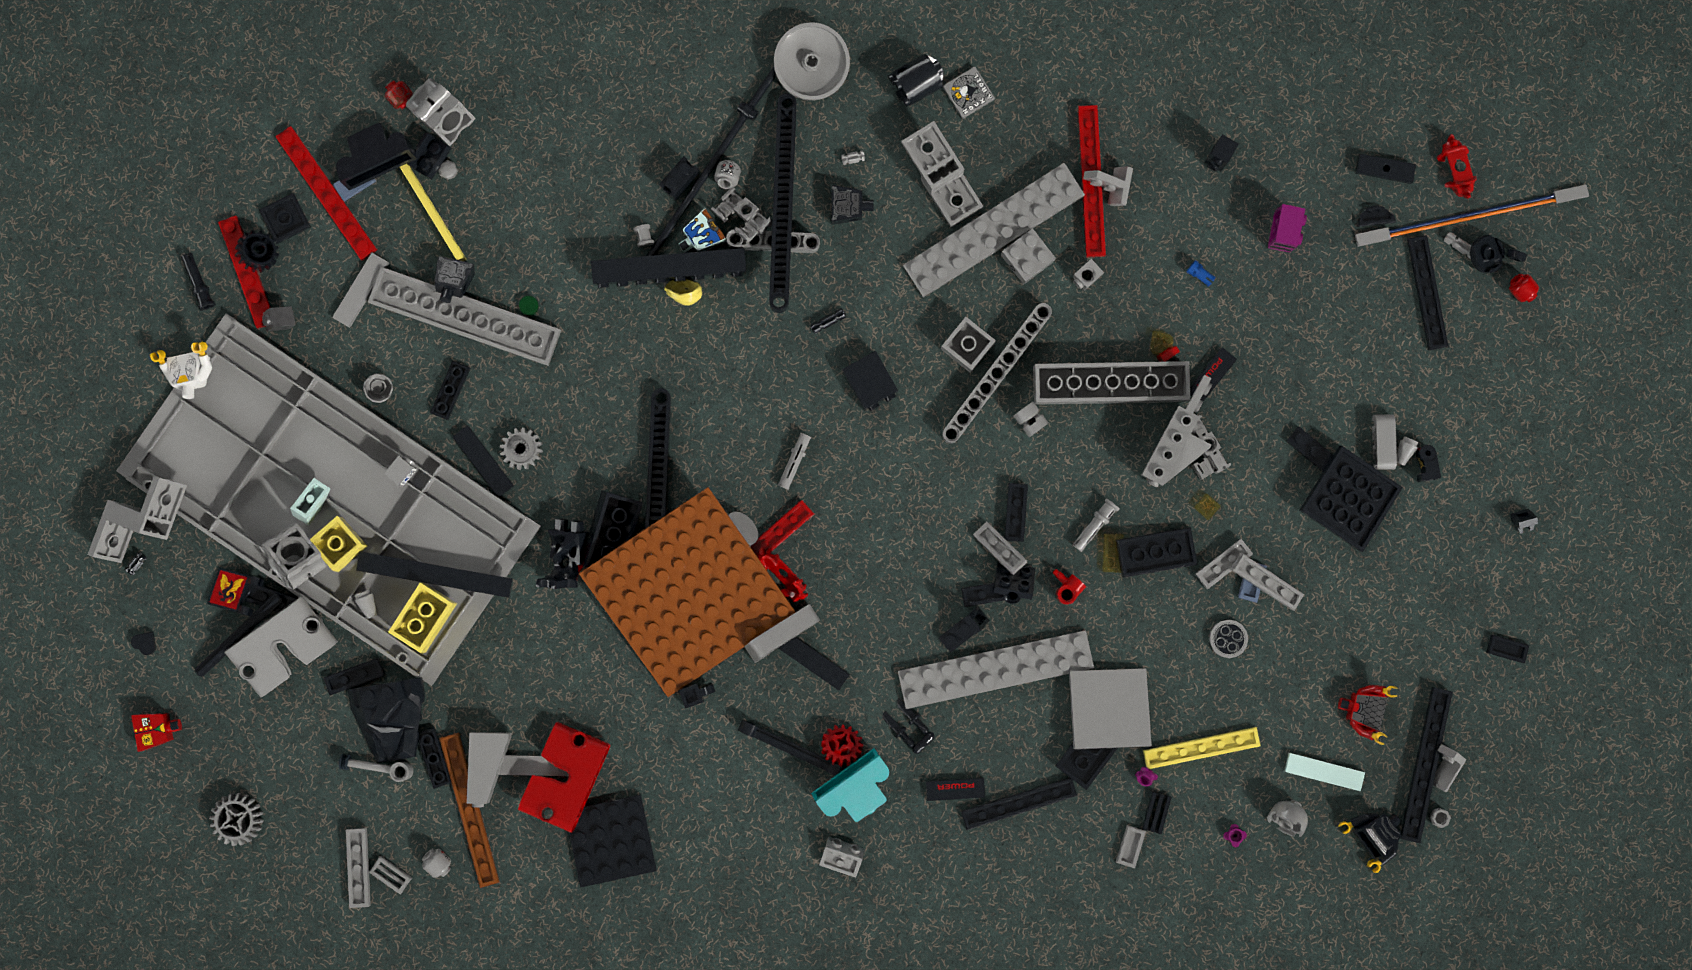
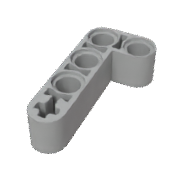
M809 604L750 641L745 646V649L753 661L757 663L775 649L815 625L820 619Z

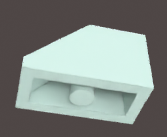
M313 478L290 508L292 515L309 526L320 512L330 488Z

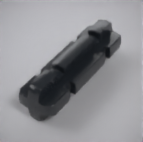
M840 308L834 314L831 313L821 318L819 322L812 323L810 327L813 333L816 334L822 328L826 329L837 323V320L841 321L846 318V314Z

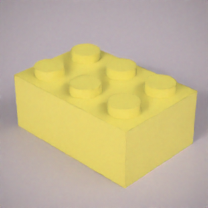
M419 583L388 633L418 652L426 653L457 603L428 584Z

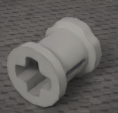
M649 224L633 228L637 234L638 248L654 244V240L651 239Z

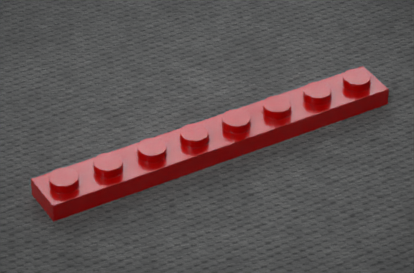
M1097 105L1078 106L1082 191L1085 194L1083 196L1086 258L1105 257L1102 186H1093L1090 184V181L1083 179L1085 171H1101Z
M290 126L275 136L360 260H364L371 253L376 252L377 248L293 127Z

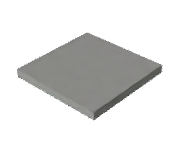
M1146 669L1069 671L1074 749L1152 746Z

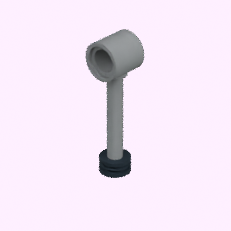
M342 754L339 759V769L348 770L349 767L390 773V777L396 782L408 780L413 775V767L407 761L397 762L390 766L351 759V755ZM400 766H402L405 769V775L403 777L398 774V768Z

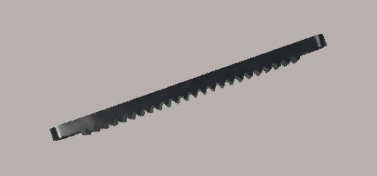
M789 93L782 94L778 98L769 292L770 308L776 313H783L787 310L790 289L797 102L796 98ZM790 100L793 104L791 107L785 108L782 106V102ZM776 298H782L785 301L781 307H776L773 302Z
M664 388L654 390L651 396L645 529L664 517L667 508L671 395ZM665 393L667 396L666 401L658 403L656 401L657 394Z

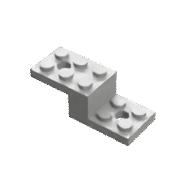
M934 121L901 141L921 173L923 185L950 227L983 208L979 198L963 175L965 169ZM924 144H931L933 150L930 153L924 152L922 149ZM959 196L962 199V204L955 206L952 203V198Z

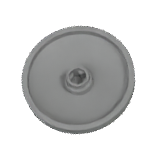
M799 24L787 31L777 44L774 54V70L777 79L787 92L797 98L814 101L829 97L842 86L849 72L850 57L844 40L835 30L824 24Z

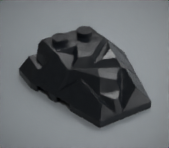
M419 677L348 689L350 709L377 763L416 757L420 733L418 732L419 721L422 720L421 708L422 703L425 701L423 678Z

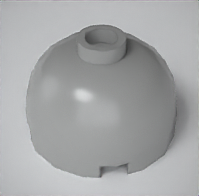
M1295 800L1276 803L1267 816L1269 823L1274 821L1281 826L1277 828L1278 830L1294 837L1296 834H1299V837H1301L1308 824V816L1305 810Z

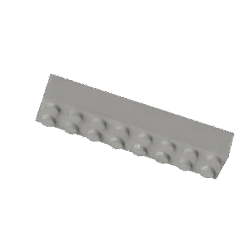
M1189 361L1035 364L1033 366L1035 405L1187 402L1190 400Z

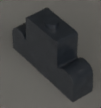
M376 123L347 138L352 156H345L339 159L336 164V170L340 182L348 190H352L417 159L413 145L402 133L396 132L390 135L381 123Z

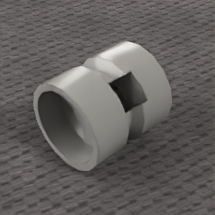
M1031 402L1013 416L1019 425L1024 426L1023 430L1028 437H1031L1049 423L1043 414H1038L1039 409L1034 402ZM1034 417L1036 422L1030 425L1028 420Z

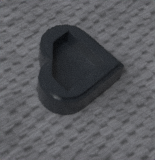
M154 632L133 636L131 639L132 647L139 649L143 655L153 654L156 650Z

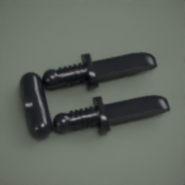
M899 698L896 702L897 706L911 720L908 723L910 725L914 723L926 735L915 745V742L905 732L907 728L905 726L901 728L886 711L882 715L883 719L896 733L894 737L897 739L900 736L909 747H913V753L918 754L934 740L935 735L933 732H929L928 727L918 719L921 715L919 713L916 715L910 708L906 709L905 703Z

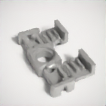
M732 187L722 196L723 202L716 209L712 207L711 210L724 223L728 220L727 217L731 213L734 214L735 211L738 216L746 221L744 228L736 227L735 231L749 243L758 234V231L760 234H764L766 232L765 228L772 226V220L770 217L768 219L763 217L756 205L746 197L744 199L736 194L735 188ZM746 207L752 208L749 214H743V210Z
M1199 415L1198 421L1201 424L1196 433L1191 432V434L1203 441L1209 439L1213 443L1212 449L1203 453L1204 461L1200 464L1197 462L1191 465L1199 479L1202 480L1212 473L1217 474L1230 467L1231 463H1226L1219 451L1221 448L1212 431L1208 433L1200 420L1203 416Z

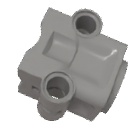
M432 78L420 86L406 103L407 108L449 146L456 141L460 132L476 119L458 99Z
M298 523L291 524L279 532L278 535L273 536L260 545V549L268 558L270 567L285 586L293 590L307 581L308 578L313 577L327 567L321 558V552L306 536ZM290 556L301 557L300 560L295 562H289L285 560L287 557Z

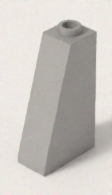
M469 733L467 804H472V807H484V804L490 803L512 733Z

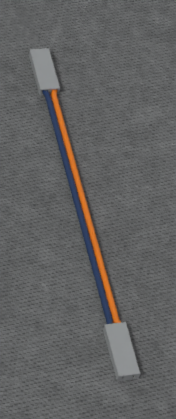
M1581 185L1554 191L1553 194L1488 209L1395 229L1387 227L1355 235L1357 246L1360 247L1391 240V237L1435 227L1551 202L1558 204L1589 197L1587 185Z

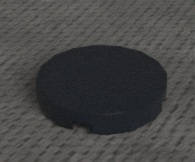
M1492 235L1478 237L1473 242L1470 249V258L1475 269L1487 274L1496 272L1501 268L1503 264L1502 259L1505 258V251L1498 238H1494Z

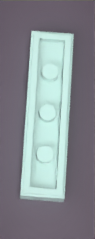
M1288 753L1284 772L1361 791L1365 772L1292 753Z

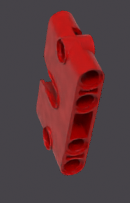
M556 722L541 756L555 767L566 771L569 774V778L566 782H560L553 778L532 775L518 810L572 833L608 754L610 744ZM579 736H583L585 739L584 744L581 746L576 744V739ZM547 808H551L553 811V815L549 819L544 816Z

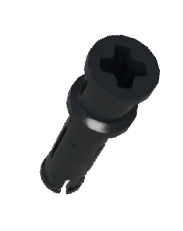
M193 253L182 255L180 258L193 286L192 294L196 296L199 304L198 309L204 311L214 307L216 303L211 299L209 287L203 282Z

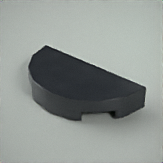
M1372 206L1361 213L1357 227L1396 223L1394 215L1385 207Z

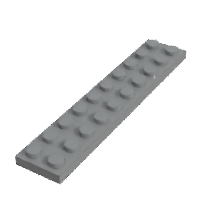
M1065 163L908 261L903 267L924 298L1032 228H1035L1076 202L1085 194Z
M383 267L380 268L368 300L369 304L549 366L561 333L560 329L466 296L461 298L453 296L451 303H444L440 301L441 293L436 292L435 285Z
M1085 630L900 670L898 675L905 707L909 709L1069 674V671L1093 669L1094 665Z

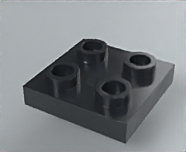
M998 561L994 593L1004 594V600L1010 604L1018 603L1021 598L1032 600L1036 568L1023 566L1012 575Z

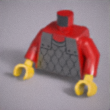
M1369 685L1360 688L1357 693H1352L1350 700L1340 698L1338 709L1348 711L1346 719L1350 720V726L1360 736L1375 740L1378 744L1384 745V743L1378 740L1380 736L1387 737V735L1380 732L1388 697H1397V695H1391L1390 690L1398 688L1396 686H1388L1386 688V686Z

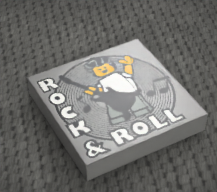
M976 67L971 68L943 86L944 91L962 119L995 100Z

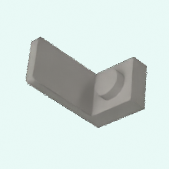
M1441 744L1437 751L1443 755V761L1435 773L1433 786L1447 792L1466 759L1458 752Z

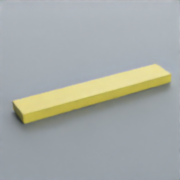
M407 164L400 166L456 260L466 261V257L410 166Z
M1257 727L1150 748L1143 750L1146 767L1152 769L1259 747L1260 741Z

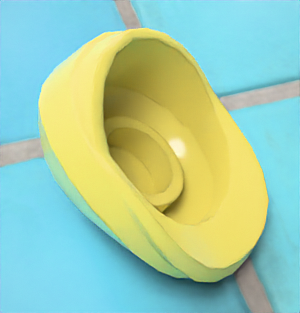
M673 279L664 288L668 296L682 305H692L702 296L701 285L698 282L687 279L683 282H674Z

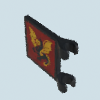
M219 567L207 604L251 617L254 609L242 606L249 584L262 587L264 580Z

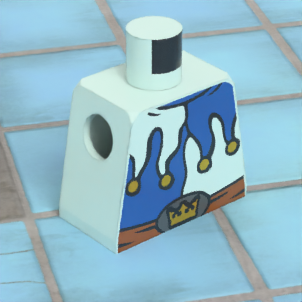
M704 209L683 229L687 238L678 244L684 253L693 247L697 252H703L727 241L707 210Z

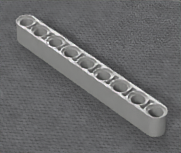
M1041 303L1036 306L945 427L942 438L946 443H955L1050 318L1052 310L1048 304ZM1045 309L1047 316L1044 318L1040 317L1037 310ZM1033 324L1036 331L1033 333L1028 332L1026 325ZM1022 339L1024 347H1016L1015 340ZM1010 354L1013 357V362L1006 363L1003 360V355ZM992 370H1000L1002 376L1000 378H994L992 376ZM987 384L990 387V392L987 394L982 393L980 386ZM970 400H977L979 407L972 409L969 406ZM963 414L967 417L968 421L966 424H960L957 417ZM954 430L956 432V438L952 440L948 439L946 437V431Z

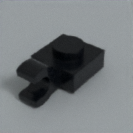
M698 684L679 690L685 709L703 703V696L716 692L714 685L700 689Z

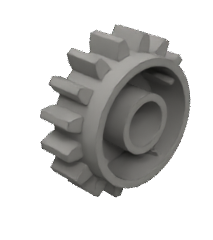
M515 428L514 434L507 432L508 439L502 438L505 445H500L504 449L500 455L506 456L504 462H511L510 467L512 468L517 465L518 470H521L522 466L525 469H529V464L535 466L534 461L541 459L538 454L543 453V450L539 449V446L543 445L542 442L536 441L539 436H532V430L526 433V428H522L521 432ZM520 444H524L526 446V449L522 454H519L517 452V447Z

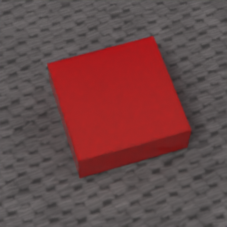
M1170 346L1156 358L1159 362H1166L1180 351L1177 346Z

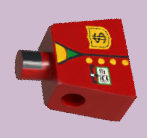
M169 713L131 715L138 752L174 740L172 732L182 730L181 720L170 721Z

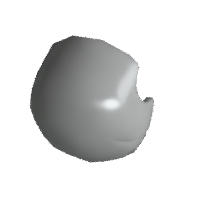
M376 373L365 380L363 391L370 401L381 403L390 398L393 384L390 378L384 374Z

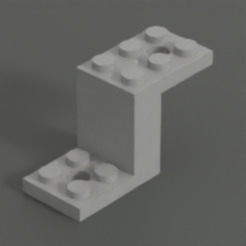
M154 476L142 509L108 500L87 555L122 563L133 531L167 540L187 485ZM113 537V542L109 544L110 539Z

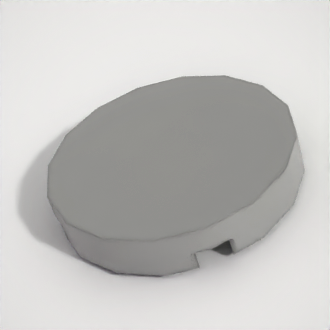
M741 512L730 513L728 516L749 546L756 543L758 531L753 521Z

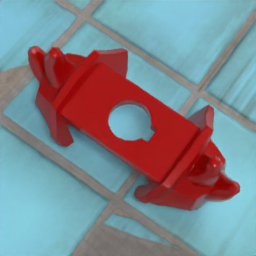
M1450 134L1447 142L1443 144L1442 153L1437 156V160L1444 162L1447 157L1454 183L1449 181L1445 184V187L1451 188L1458 197L1469 199L1471 198V192L1474 191V184L1477 180V177L1472 174L1467 154L1469 149L1456 140L1453 134ZM1459 159L1466 166L1462 172L1455 169V163Z
M761 547L758 552V559L766 570L770 569L785 585L786 589L781 590L784 596L791 598L793 602L806 598L808 593H803L806 589V584H802L803 580L799 579L779 558V554H771L772 548L764 552V548ZM779 569L785 570L789 578L782 576Z

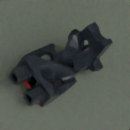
M555 519L554 529H548L551 538L549 558L553 559L554 570L545 578L537 579L536 587L551 589L577 588V577L583 568L581 565L584 560L583 550L589 537V532L584 531L583 521H571L570 529H568V519ZM565 558L569 559V564L567 566L563 565V560Z

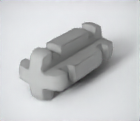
M860 150L859 153L856 151L847 153V155L843 154L841 157L842 163L846 165V163H857L859 160L864 161V152Z

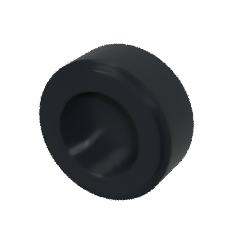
M1508 249L1506 255L1507 258L1518 262H1525L1527 258L1526 253Z

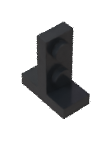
M977 606L943 633L939 639L951 653L974 634L980 632L990 620Z

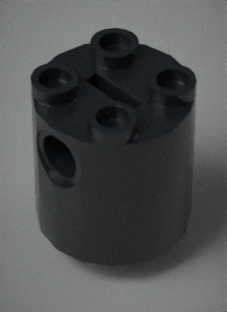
M923 54L891 72L888 78L891 84L895 85L898 89L895 92L900 102L903 101L907 107L943 88L942 78L944 71L937 60Z

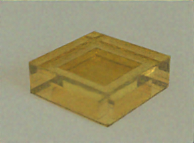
M1206 493L1194 506V509L1206 520H1209L1221 505Z

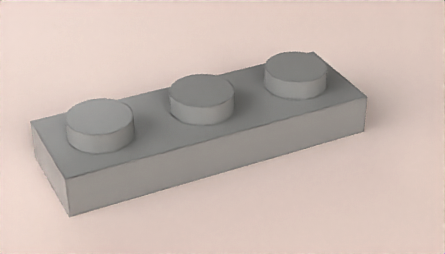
M988 522L973 534L1012 575L1027 563V560Z
M1239 539L1195 573V575L1204 587L1209 589L1232 571L1230 569L1240 553L1247 557H1250L1253 553L1244 541Z

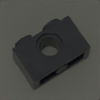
M1222 134L1204 163L1208 164L1207 167L1210 170L1221 172L1230 161L1239 144Z

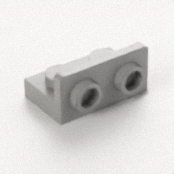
M828 837L819 866L856 878L865 849L859 845L844 842L839 838Z

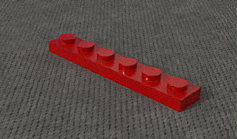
M233 216L218 223L255 326L259 329L265 327L262 322V316L271 307L257 269L254 273L251 267L244 269L246 264H239L238 262L241 258L235 257V254L238 252L235 246L238 244L239 238H243L244 232L238 216Z

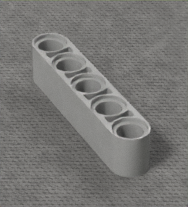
M735 230L729 231L726 239L729 247L732 249L744 248L745 250L771 251V245L768 241L772 238V231H766L764 234H760L758 231L756 237L760 241L756 245L748 243ZM792 232V238L796 239L798 243L796 246L791 247V252L815 253L820 248V240L816 234ZM733 236L741 238L737 244L731 243L730 239ZM810 239L817 242L813 248L806 245V242Z

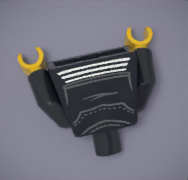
M1375 812L1363 813L1352 818L1349 823L1346 821L1339 823V827L1344 824L1348 825V829L1343 831V834L1349 833L1352 827L1355 828L1352 831L1374 858L1368 861V868L1373 864H1377L1376 868L1372 870L1374 873H1378L1381 869L1380 865H1385L1397 854L1398 841L1401 838V833L1396 828L1401 822L1397 815L1391 814L1388 817L1386 814L1378 815Z

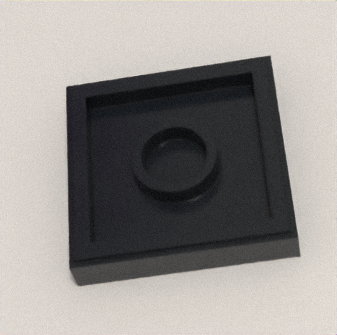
M294 193L259 210L276 244L311 228Z

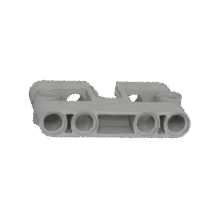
M301 596L236 642L224 653L239 670L240 676L248 681L261 698L290 678L292 674L285 657L277 648V643H283L294 656L308 665L333 647L338 641L324 625L322 617L316 614ZM308 621H316L318 627L311 628L308 624ZM245 666L253 667L254 673L246 672Z

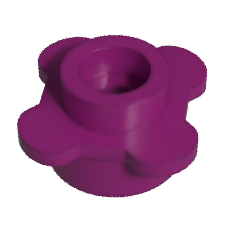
M1142 767L1141 771L1135 774L1137 781L1143 786L1152 785L1153 780L1158 778L1157 774L1147 767Z
M1232 824L1229 831L1223 834L1225 840H1229L1233 847H1238L1243 839H1246L1247 834L1245 831H1241L1237 824Z

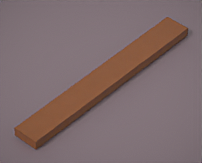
M458 732L441 737V746L479 886L482 888L499 883L480 807H472V804H467L468 763L460 734Z

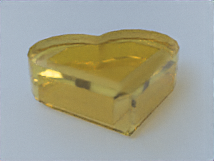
M1153 331L1150 351L1153 354L1162 353L1164 349H1168L1173 345V337L1166 333Z

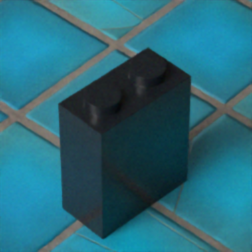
M876 351L842 369L864 411L869 409L871 412L880 406L878 403L883 400L889 402L896 398L895 394L898 393V389Z

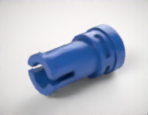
M1197 260L1186 271L1193 277H1197L1208 287L1212 283L1206 277L1212 281L1216 278L1205 270Z

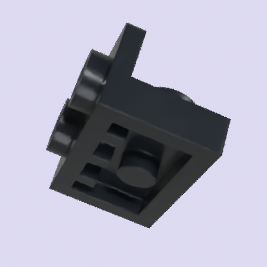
M426 132L414 150L417 159L407 163V165L432 180L452 148Z

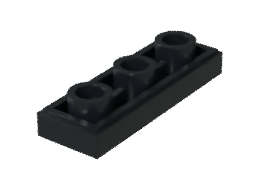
M1359 154L1355 174L1412 184L1416 164ZM1383 167H1386L1388 169V172H1385L1383 170Z
M452 360L430 411L431 414L449 421L471 369L470 367ZM449 387L453 388V391L451 393L447 392V389Z
M436 728L420 732L418 742L433 789L450 784L451 779ZM432 755L437 757L435 762L431 760Z

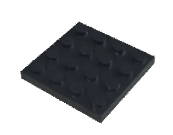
M1339 446L1299 511L1358 551L1363 552L1403 487L1345 447Z
M641 794L584 807L572 833L569 832L580 888L657 871Z

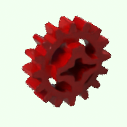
M842 724L841 728L838 729L837 725H834L833 731L828 728L827 734H823V741H821L820 746L823 747L822 754H827L825 759L829 760L831 758L833 765L839 762V766L842 767L843 762H845L849 766L850 760L855 762L857 757L861 756L863 744H861L862 737H857L858 731L852 732L851 726L845 729L844 724Z

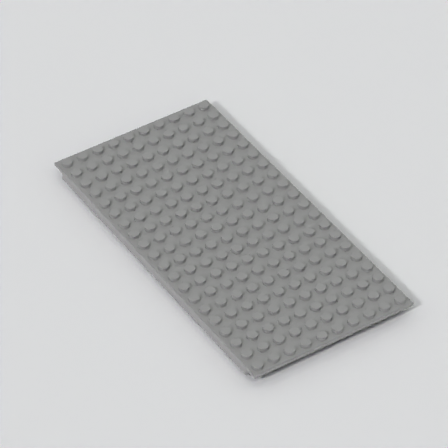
M226 313L206 341L208 348L205 353H208L212 365V371L207 378L206 386L194 389V398L192 399L183 398L182 391L174 387L116 471L145 493H148L154 476L187 485L177 511L179 516L298 597L302 596L308 604L414 676L422 677L426 683L432 686L494 595L426 583L456 602L457 605L426 653H420L388 633L419 583L423 582L356 571L358 555L339 572L332 571L326 564L327 567L308 578L307 581L293 590L292 588H287L270 567L268 558L260 549V545L273 536L278 535L279 532L291 524L298 523L306 536L311 539L336 516L345 519L368 546L362 552L507 577L541 526ZM398 456L403 458L405 456L409 457L415 462L413 466L417 468V471L403 487L395 484L384 474ZM313 478L329 487L330 491L320 512L308 526L294 517L290 508ZM290 556L287 557L285 560L289 562H295L300 560L301 557ZM366 589H369L370 593L373 592L376 612L378 614L369 619H366V616L354 601L356 599L354 595Z

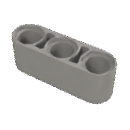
M1393 414L1373 415L1372 438L1375 441V445H1373L1375 464H1373V467L1377 470H1395L1397 465L1395 416Z

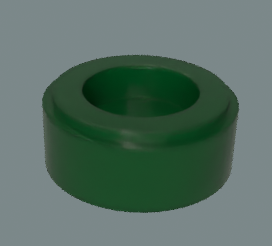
M525 296L520 300L519 308L523 314L531 316L537 313L539 303L534 297Z

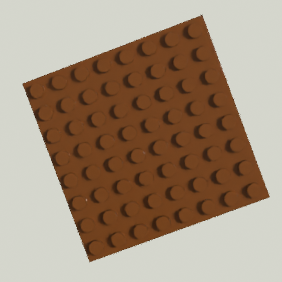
M709 487L579 573L667 697L745 647L759 635L796 613Z

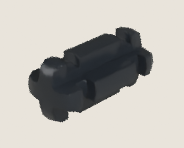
M137 552V556L131 559L127 564L128 567L124 569L127 573L134 575V571L141 567L144 563L143 560L147 559L143 553Z

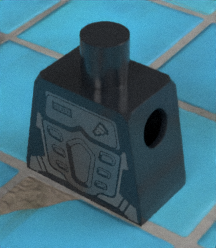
M832 185V225L862 220V211L874 210V200H862V190Z
M438 256L435 289L436 292L441 293L440 301L451 303L453 296L459 298L464 296L475 275L474 264Z

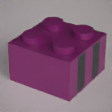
M1282 204L1275 210L1267 248L1290 253L1298 245H1301L1303 240L1301 229L1302 226H1305L1307 220L1305 208Z

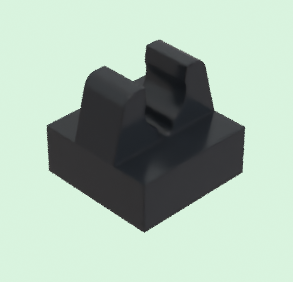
M1530 509L1510 514L1515 528L1521 534L1523 533V528L1528 527L1532 531L1534 525L1538 524L1537 516Z

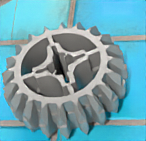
M231 793L228 797H222V802L218 801L215 803L217 808H212L211 810L215 815L210 816L209 819L214 820L210 827L216 828L212 834H220L217 840L225 838L224 844H229L231 841L232 846H236L237 843L241 846L245 844V841L247 843L251 842V837L255 838L258 836L256 831H260L262 827L257 825V823H263L264 820L258 819V816L263 815V812H257L256 809L260 808V804L254 806V798L249 800L248 794L242 797L241 793H237L236 796ZM232 804H239L246 810L240 812ZM226 809L227 820L223 823V813ZM241 815H243L242 817L239 818V820H237L236 823H235V822H234V823H231L232 821H234V819L236 818V816H241ZM250 816V824L248 829H246L247 825L245 821L246 818ZM233 827L241 835L232 834L227 828Z

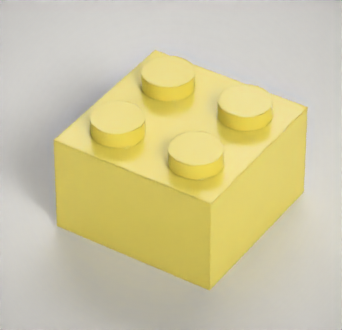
M336 516L310 539L321 552V558L332 571L336 572L343 569L359 555V552L368 547L345 519Z

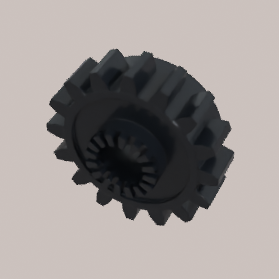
M252 230L250 234L244 233L243 238L240 237L237 241L238 244L235 246V249L238 250L235 257L241 258L238 263H245L244 269L251 267L253 273L256 269L260 273L264 269L270 270L271 265H275L277 262L275 259L279 256L276 253L279 247L275 246V239H271L269 234H262V231L255 233ZM254 249L259 250L260 254H257Z

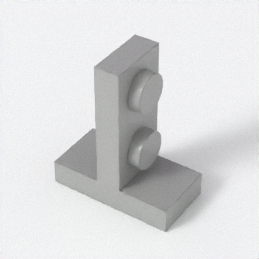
M1128 166L1115 167L1113 176L1099 170L1085 171L1083 179L1090 181V184L1093 186H1102L1104 190L1110 191L1108 205L1126 206L1133 168Z

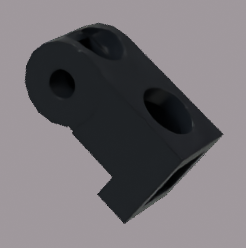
M1431 445L1418 448L1416 458L1420 461L1421 474L1417 475V481L1425 482L1441 479L1435 448Z

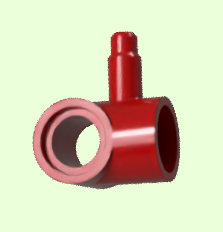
M1057 569L1053 571L1056 578L1063 584L1056 591L1057 600L1061 604H1072L1086 586L1073 574L1067 578ZM1065 589L1071 592L1069 600H1064L1061 596L1062 591Z

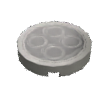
M1223 620L1215 624L1211 629L1209 643L1212 650L1219 656L1225 658L1237 657L1247 647V631L1237 621Z

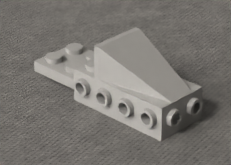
M1204 375L1201 378L1185 409L1180 406L1177 407L1141 475L1148 479L1147 483L1156 488L1158 485L1163 486L1210 449L1211 444L1191 434V432L1196 433L1201 424L1198 421L1200 416L1193 412L1197 413L1203 403L1200 400L1202 395L1208 394L1212 386L1209 383L1210 377Z

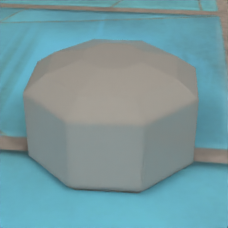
M449 160L443 161L438 169L440 176L447 180L455 178L458 172L456 164Z
M1441 808L1432 810L1429 817L1432 825L1440 828L1447 826L1451 819L1448 811Z

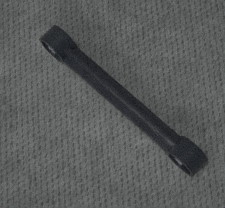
M744 719L741 720L737 729L745 735L765 742L834 776L847 768L843 765L840 767L837 762L833 765L832 760H826L825 757L766 731Z

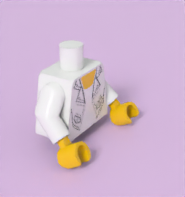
M195 342L191 345L192 353L168 357L167 361L164 360L166 353L163 350L157 351L159 358L155 352L150 354L151 360L160 363L159 367L169 383L181 390L182 397L185 399L194 398V389L206 386L207 378L212 371L210 357L208 353H205L208 348L205 342Z

